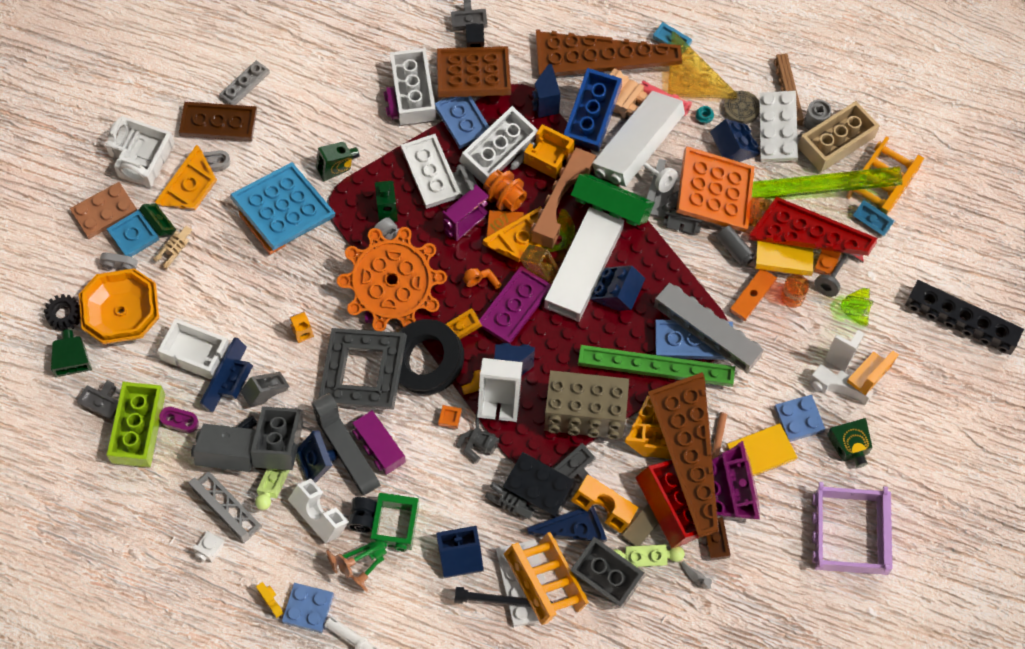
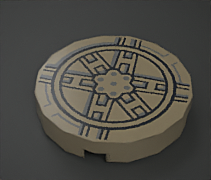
M735 91L729 94L725 100L724 112L729 120L749 124L759 115V100L748 91Z

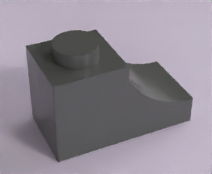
M281 372L250 377L240 392L249 406L265 404L273 396L287 391L290 386Z

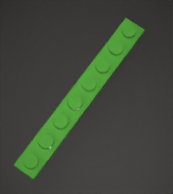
M581 345L578 366L678 380L703 372L706 384L733 387L735 366L586 345Z

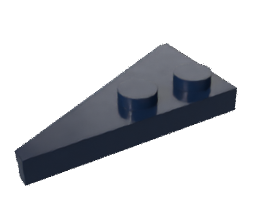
M593 505L588 512L581 508L527 528L528 534L534 536H545L548 532H551L554 538L591 541L596 537L602 542L607 541Z

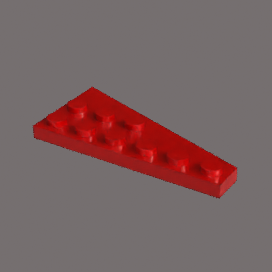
M777 196L749 235V240L869 256L877 243V238Z

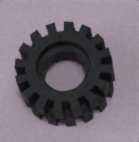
M61 294V298L58 295L54 296V301L51 298L49 300L50 304L46 303L45 305L47 309H44L49 325L61 332L63 328L64 330H67L68 327L74 329V324L78 325L80 323L78 319L81 320L80 306L76 299L70 295L65 297L64 294ZM61 308L70 309V314L67 317H56L57 311Z

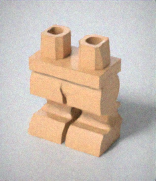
M614 68L610 75L622 78V88L613 112L621 114L620 116L626 118L627 115L631 117L638 108L636 103L641 104L648 94L643 91V85L638 84L634 80H629L628 76H624L620 70Z

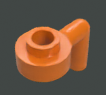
M471 268L465 272L463 281L468 287L477 285L486 277L495 289L500 288L502 285L490 269L479 271V269Z

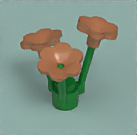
M379 540L372 541L343 555L339 553L334 556L329 549L326 550L333 571L338 573V564L341 573L345 574L347 578L351 577L366 592L368 589L364 582L371 571L380 562L385 560L383 556L387 554ZM360 552H363V553L359 554L358 556H356V557H354V558H353V557H350V556H353V555L358 554V553H360ZM367 555L371 560L376 559L365 572H362L359 576L352 575L350 567L355 565L356 561Z

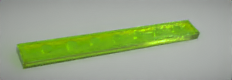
M900 166L754 181L752 201L776 198V196L782 198L902 185Z

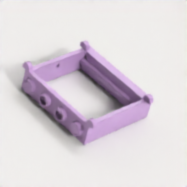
M819 482L816 492L812 494V505H815V512L812 513V524H815V531L812 532V543H815V551L812 552V563H815V570L889 575L893 568L891 492L888 491V487L883 486V491L824 487V483ZM823 497L877 501L878 564L823 560Z

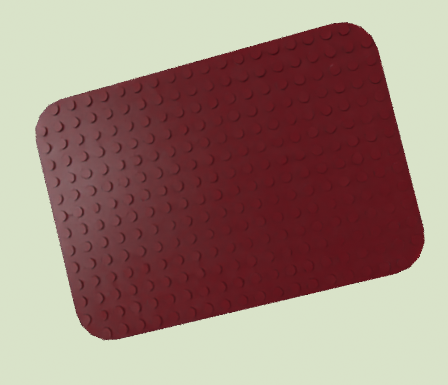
M511 84V95L485 96L475 101L489 127L511 106L537 130L543 124L564 134L568 123L560 113L538 118L537 112L533 111L531 102L533 101L532 91L535 88L525 84ZM443 121L406 142L436 134L452 173L456 172V167L461 164L459 160L462 153L470 146L459 149ZM574 144V150L575 148H579L589 153H592L590 149ZM401 145L346 177L334 188L329 198V206L335 212V217L332 220L336 228L350 246L364 250L370 244L368 232L379 222L375 183L382 181L394 182L398 222L394 223L397 225V229L402 227L409 228L412 233L411 244L416 248H420L427 243L434 244L436 254L430 258L429 266L433 270H442L447 275L446 282L434 285L430 292L433 298L438 300L439 309L436 312L418 309L414 315L415 320L433 319L444 324L471 308L480 320L520 266L552 285L589 207L592 208L593 205L575 201L576 197L571 195L574 184L564 194L556 210L557 223L561 224L560 235L553 249L544 247L524 260L517 262L482 244L483 239L487 237L489 214L458 241L452 237L449 238L444 233L443 211L446 212L460 198L426 209L401 150ZM566 159L562 162V167H566ZM512 160L501 172L511 171L514 174L513 181L518 178L524 182L523 190L527 192L525 201L513 212H524L525 216L540 206L544 209L546 206L545 200L548 194H552L553 184L556 180L559 181V175L554 179L524 164V161L517 169L511 170L510 167L514 161ZM593 168V170H592V172H591L590 175H592V176H594V177H597V176H595V172H594V168ZM473 175L477 185L487 194L488 192L483 189L484 184ZM601 179V180H604V181H606V182H609V183H611V184H613V185H616V186L620 187L619 184H614L613 182H611V181H609V180ZM486 200L488 204L484 208L488 212L489 210L501 211L496 207L497 201L491 203ZM384 207V211L390 210V207ZM506 208L505 210H502V211H510V212H512V211L509 210L508 208ZM621 218L624 220L623 230L605 266L607 268L632 265L646 278L632 310L617 311L594 302L590 298L580 322L544 308V299L511 342L512 346L526 344L535 347L534 367L521 376L517 422L499 420L501 403L497 404L495 419L479 418V421L487 432L495 434L500 439L498 447L514 464H516L521 453L524 452L547 466L553 467L563 461L582 443L587 446L599 438H592L588 435L573 436L561 432L554 434L544 431L550 370L629 379L626 419L640 411L646 397L649 396V391L679 381L678 379L578 366L581 345L656 355L655 321L672 319L656 309L654 304L656 297L669 282L679 286L689 297H694L703 307L711 309L720 319L728 321L723 310L649 221L634 226L627 223L626 218ZM471 268L479 269V271L490 269L502 285L500 288L495 289L486 277L477 285L468 287L463 281L465 272ZM389 275L386 278L387 283L396 284L397 277ZM478 328L460 339L464 348V364L461 373L453 383V386L475 416L478 410L479 391L464 395L461 386L471 383L474 372L477 370L481 371L483 358L494 359L495 345L504 343L482 328ZM430 339L421 342L439 366L444 356L443 345L437 340ZM686 359V360H693V361L713 363V362L716 361L717 359Z

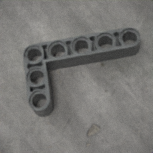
M327 393L311 402L319 427L332 448L336 451L337 456L362 496L380 487L378 478L341 421L337 404L332 395Z

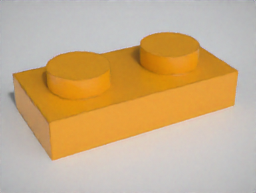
M472 308L446 323L459 339L482 326Z

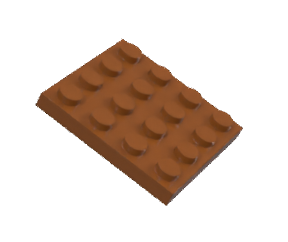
M508 46L437 48L438 97L511 95Z

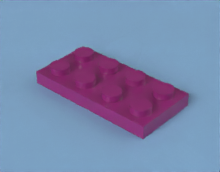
M520 266L479 321L482 324L480 328L502 342L511 344L545 299L552 285Z

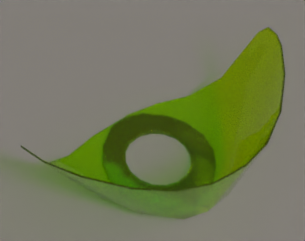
M565 209L561 210L557 223L561 224L560 236L562 237V242L554 245L553 249L544 247L539 252L561 251L570 245L575 235V227L571 216Z

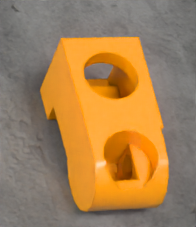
M304 311L290 317L292 323L290 326L298 343L314 337Z

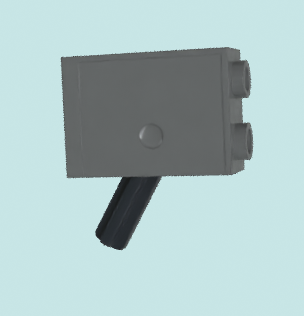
M250 416L236 427L203 423L201 431H198L196 435V445H193L191 449V457H194V464L196 466L220 468L223 471L229 469L250 472L252 467L250 452L256 432L252 428L257 425L255 417Z

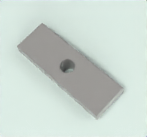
M256 60L219 94V97L229 105H236L270 74V70Z

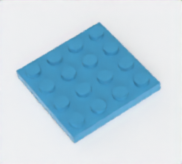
M293 162L231 193L230 196L231 200L273 251L335 217V212Z

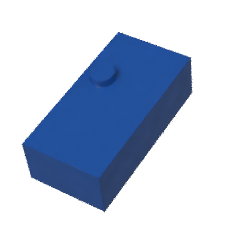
M587 68L563 135L573 139L575 145L599 152L622 88V78Z

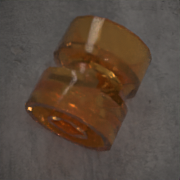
M793 274L785 280L780 295L783 304L787 307L797 308L804 303L809 290L807 279L802 275Z

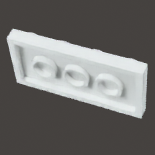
M796 91L759 93L761 162L798 161Z
M436 134L401 145V150L426 209L461 197V192Z
M536 540L519 543L522 550L537 546ZM511 545L496 548L506 596L527 598L504 556V553ZM539 554L527 557L532 568L541 565ZM544 573L536 575L540 584L545 585ZM508 604L513 628L539 623L532 607Z

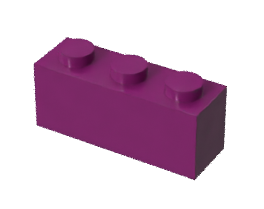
M373 410L352 422L353 435L358 441L361 439L364 443L363 449L368 456H373L375 459L373 462L379 471L383 470L387 475L406 463L404 453Z

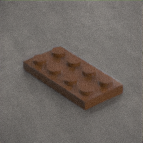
M184 101L179 135L182 137L252 141L257 107Z

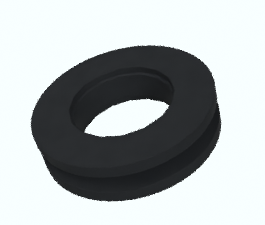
M433 319L418 320L404 327L400 333H405L407 338L399 383L408 390L421 395L436 394L452 385L461 373L464 364V348L459 337L446 324ZM428 339L439 341L444 349L443 360L439 367L425 375L414 373L409 363L413 349L420 342Z

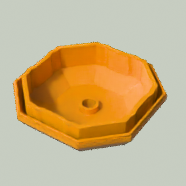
M136 269L96 274L79 293L81 329L102 344L141 339L159 319L156 282Z

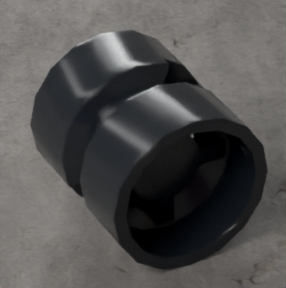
M364 497L353 498L350 507L352 514L349 515L347 527L356 532H372L374 522L372 516H375L377 502Z

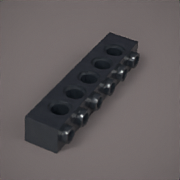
M917 280L905 304L914 312H920L931 320H937L948 328H954L965 336L980 340L982 344L990 345L997 348L1001 353L1009 355L1015 350L1024 331L1022 327L920 280Z

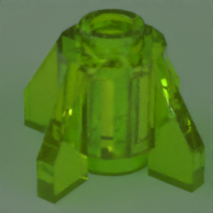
M861 288L847 295L845 299H842L841 310H844L848 317L863 326L869 325V316L866 315H869L870 308L874 300H868L870 298V288Z

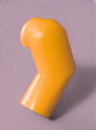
M480 370L474 372L471 383L461 386L464 395L479 391Z

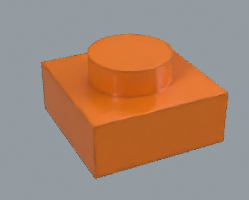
M442 405L438 425L458 429L462 409Z

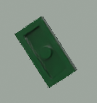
M156 203L142 204L139 210L159 236L174 234L176 228Z

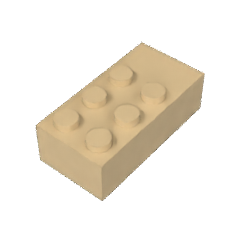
M855 101L801 135L798 149L821 173L874 139L880 125Z

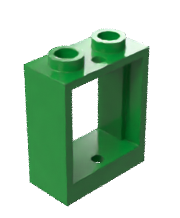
M379 493L370 538L371 542L379 540L385 549L392 547L401 552L412 550L419 510V498ZM383 507L411 511L407 539L378 535Z

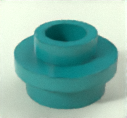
M702 106L696 111V119L701 123H710L714 118V112L708 106Z

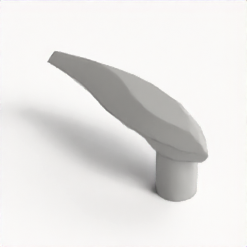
M685 561L681 563L685 572L694 583L704 589H712V580L710 578H706L701 572L690 567Z

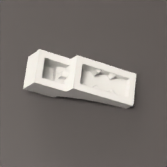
M822 364L812 374L809 381L817 391H821L824 394L826 391L841 393L864 405L869 402L873 395V392L870 390L865 396L847 383L850 375L843 370L836 375Z

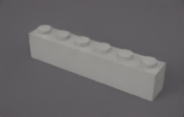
M669 282L656 297L654 304L656 309L748 374L761 358L764 349L761 348L759 343L751 341L742 331L731 327L725 319H720L711 309L703 307L694 297H689L679 286Z

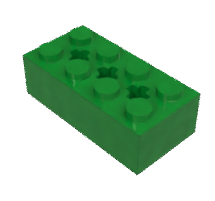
M579 174L571 193L572 196L576 197L575 201L582 204H593L592 208L598 211L607 210L610 212V216L618 219L620 217L626 218V222L634 226L647 223L655 204L654 201L590 174Z

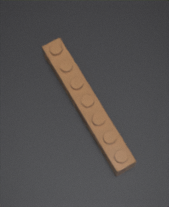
M777 54L774 59V66L777 68L779 85L781 84V91H796L797 126H801L804 117L788 54Z

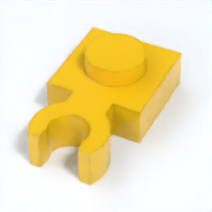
M263 582L258 584L256 588L275 617L278 618L283 615L282 609L274 599L276 593L270 585L266 587Z

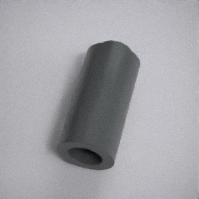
M731 226L723 228L717 234L716 238L740 266H747L754 260V252Z

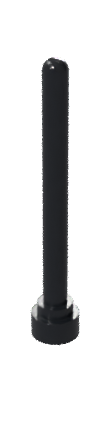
M456 587L454 603L463 604V602L470 600L531 607L528 599L523 597L468 592L464 587Z

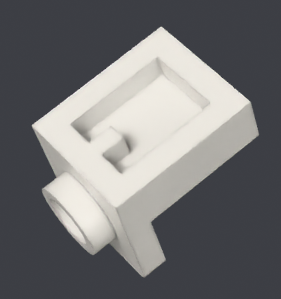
M207 531L199 544L193 545L194 556L203 562L208 560L212 563L224 546L225 541Z

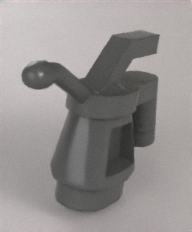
M478 410L475 416L476 428L463 433L456 444L457 447L461 448L465 439L470 437L463 453L475 464L479 462L481 457L473 452L474 445L484 453L493 454L500 440L495 434L482 431L479 428Z

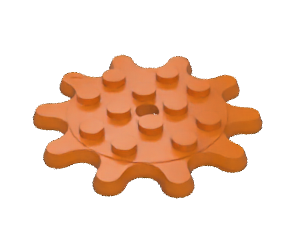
M407 227L400 228L397 236L392 240L384 238L378 228H372L368 232L370 241L368 248L361 250L355 246H349L345 250V256L353 263L354 268L348 274L339 275L337 284L341 288H350L355 293L354 300L347 307L349 314L356 316L363 311L371 312L373 315L372 326L375 331H384L388 321L391 319L400 320L403 328L416 321L414 315L418 309H426L429 312H436L439 309L438 300L433 298L430 292L434 285L445 283L447 275L444 271L433 270L429 266L430 258L436 254L435 245L427 243L420 248L414 247L410 240L411 230ZM389 275H395L397 282L396 284H389L386 278Z

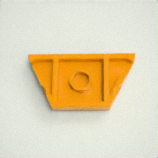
M198 145L194 147L155 201L158 206L196 210L216 183L217 178Z
M540 206L483 239L482 244L517 262L541 250L545 246L531 241L532 233H530V229L534 222L537 223L538 213L542 207Z

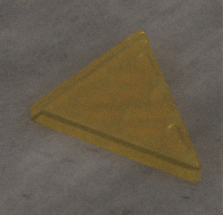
M672 32L671 44L681 45L682 64L670 65L668 93L671 95L677 94L679 97L737 99V93L676 32Z

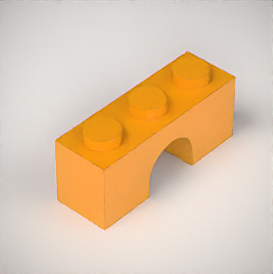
M588 474L571 499L573 503L587 512L594 504L604 507L607 511V519L604 523L621 534L630 524L638 509L632 502L626 500Z

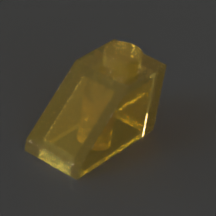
M529 244L520 258L521 262L527 270L552 285L559 267L548 249Z

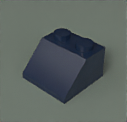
M552 64L547 65L535 82V89L532 91L533 111L537 112L538 118L559 114L561 94Z

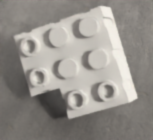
M121 116L111 126L105 146L109 156L118 158L114 165L118 177L152 188L154 180L158 177L162 165L168 158L175 142L172 132Z

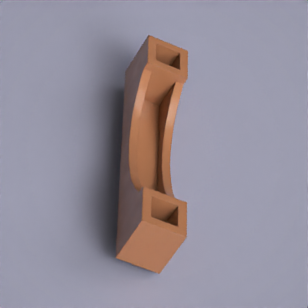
M575 148L573 154L569 153L566 160L567 165L562 167L560 171L559 181L556 180L554 182L553 192L551 195L548 194L545 200V208L540 209L537 223L534 222L530 229L532 242L553 249L560 235L561 224H558L556 219L557 207L564 194L576 183L579 174H591L593 170L592 163L596 159L595 154L579 148Z

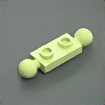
M267 468L257 489L258 496L255 499V505L258 509H268L271 505V498L277 499L290 470Z
M666 544L625 546V553L618 549H613L636 567L668 565V558L674 562H680L685 556L682 547L678 546L667 550Z

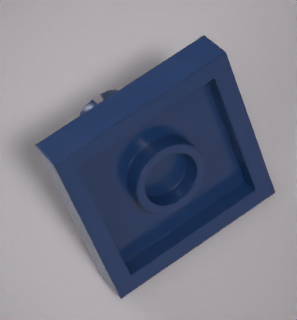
M320 430L312 431L298 446L296 453L305 479H312L315 483L333 466L332 462L337 459V453L334 449H326Z

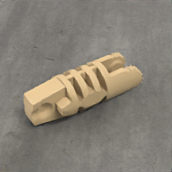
M186 225L180 233L176 230L153 260L155 262L159 261L165 253L170 257L163 266L167 270L180 251L189 242L186 237L192 229Z

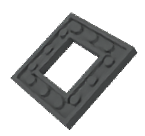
M332 328L318 398L330 393L337 405L394 410L407 335L400 332ZM349 350L383 352L377 387L342 385Z

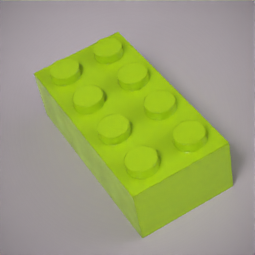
M122 382L107 451V457L111 464L151 468L160 425L159 415L163 410L166 395L162 385Z

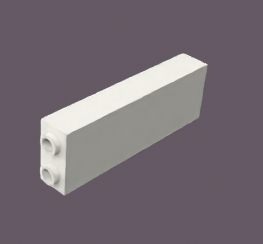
M651 91L593 161L595 176L626 187L684 116L683 101Z
M589 207L545 298L544 308L580 322L621 235L624 220Z

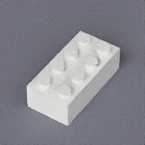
M426 48L390 52L400 125L435 121L436 109Z
M511 106L462 153L459 162L466 166L484 184L497 169L502 171L536 138L538 130Z

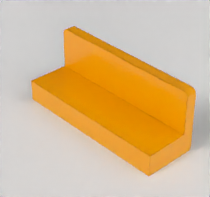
M892 351L884 359L877 353L872 352L848 378L847 383L866 396L892 367L899 354Z

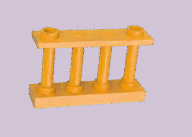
M886 136L882 142L879 141L874 148L875 153L856 180H851L848 184L846 198L850 199L853 193L856 192L878 205V208L888 215L920 169L924 157L918 154L915 160L905 158L886 147L889 137ZM883 153L906 166L908 170L906 173H900L877 160L878 157ZM872 166L897 179V186H890L868 173ZM863 179L888 192V199L882 200L860 187V183Z
M548 532L539 541L540 545L522 550L519 543H515L504 553L541 625L549 623L557 614L555 612L557 610L573 605L576 612H580L589 603L573 572L570 571L571 569L551 532ZM544 552L549 562L532 568L527 557ZM554 570L559 580L541 585L536 575ZM563 587L569 598L551 603L546 593Z

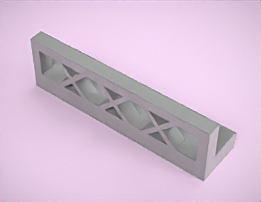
M209 471L199 480L194 477L188 482L191 489L243 543L248 541L262 528V525ZM210 479L214 483L213 490H206L202 484ZM216 494H225L227 496L226 504H220L216 500ZM229 508H238L240 510V517H233L229 513ZM242 521H251L255 527L247 532L242 527Z

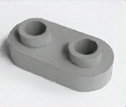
M226 151L203 152L212 171L224 170L229 167L231 161Z
M102 253L99 259L102 267L108 270L113 268L120 270L136 269L138 261L133 257L113 253Z

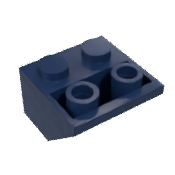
M725 119L710 131L722 157L741 162L761 154L758 149V143L752 138L751 130L746 124Z
M632 265L607 267L601 274L591 300L617 311L632 310L646 278Z
M508 343L495 345L494 359L523 362L522 375L534 367L535 347L526 344L512 346Z
M477 526L436 533L444 578L484 571Z

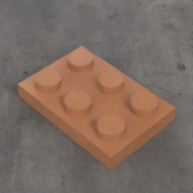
M120 182L71 207L70 210L87 238L90 239L136 212L137 208Z

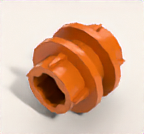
M497 169L487 178L483 189L488 192L489 198L487 200L491 203L497 201L496 207L501 211L508 208L513 212L522 205L527 197V192L523 190L524 182L519 178L513 181L514 174L511 171L502 173Z

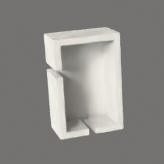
M175 318L158 349V354L162 361L175 366L179 364L182 369L212 380L230 344L228 338Z
M483 358L479 383L478 418L495 419L497 404L501 403L499 420L517 422L523 362Z

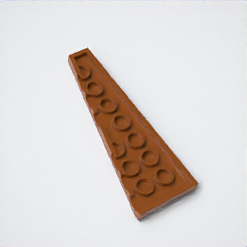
M540 29L536 30L539 77L548 64H552L555 76L585 74L587 68L606 72L613 71L614 68L617 70L682 64L681 45L648 44L647 41L638 43L629 42V39L620 41L613 40L611 37L594 35L576 36L574 33H568L567 35L559 34L557 31L550 33L541 32Z
M702 372L648 392L699 538L719 531L706 384Z

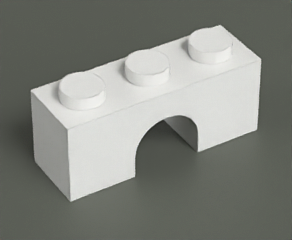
M308 479L296 485L288 501L326 544L338 538L349 521L337 508L327 512L322 509L320 498L323 492L312 479Z

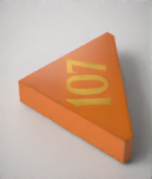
M489 210L487 237L523 217L524 212Z

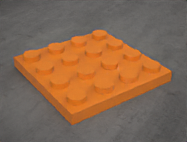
M686 146L683 153L676 213L724 227L731 226L734 230L746 232L749 226L755 167Z

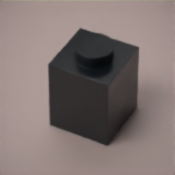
M466 24L467 47H484V24Z

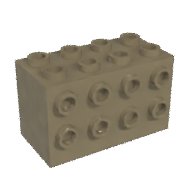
M550 370L544 431L554 434L559 432L568 433L573 436L588 435L592 438L607 437L611 440L623 439L629 379Z

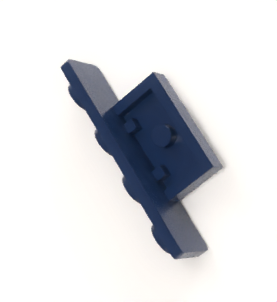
M233 338L200 401V404L209 412H214L221 397L237 399L253 367L250 362L241 361L247 346L239 338Z

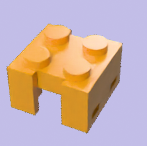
M542 124L536 133L537 146L533 149V144L530 143L524 151V164L556 179L562 169V162L565 159L567 160L569 153L572 154L574 152V140Z

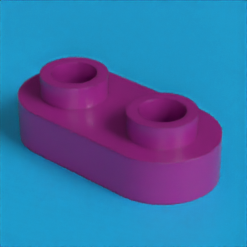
M394 86L386 87L387 91H384L385 102L389 103V106H386L387 117H391L392 120L399 119Z
M166 407L159 415L161 423L165 427L192 433L199 426L198 418L194 413L175 407ZM171 416L174 417L171 421L167 420ZM187 422H192L190 426H186Z

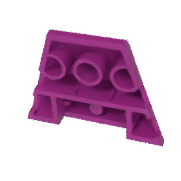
M741 441L712 460L717 515L761 520L759 499L751 463L744 442Z

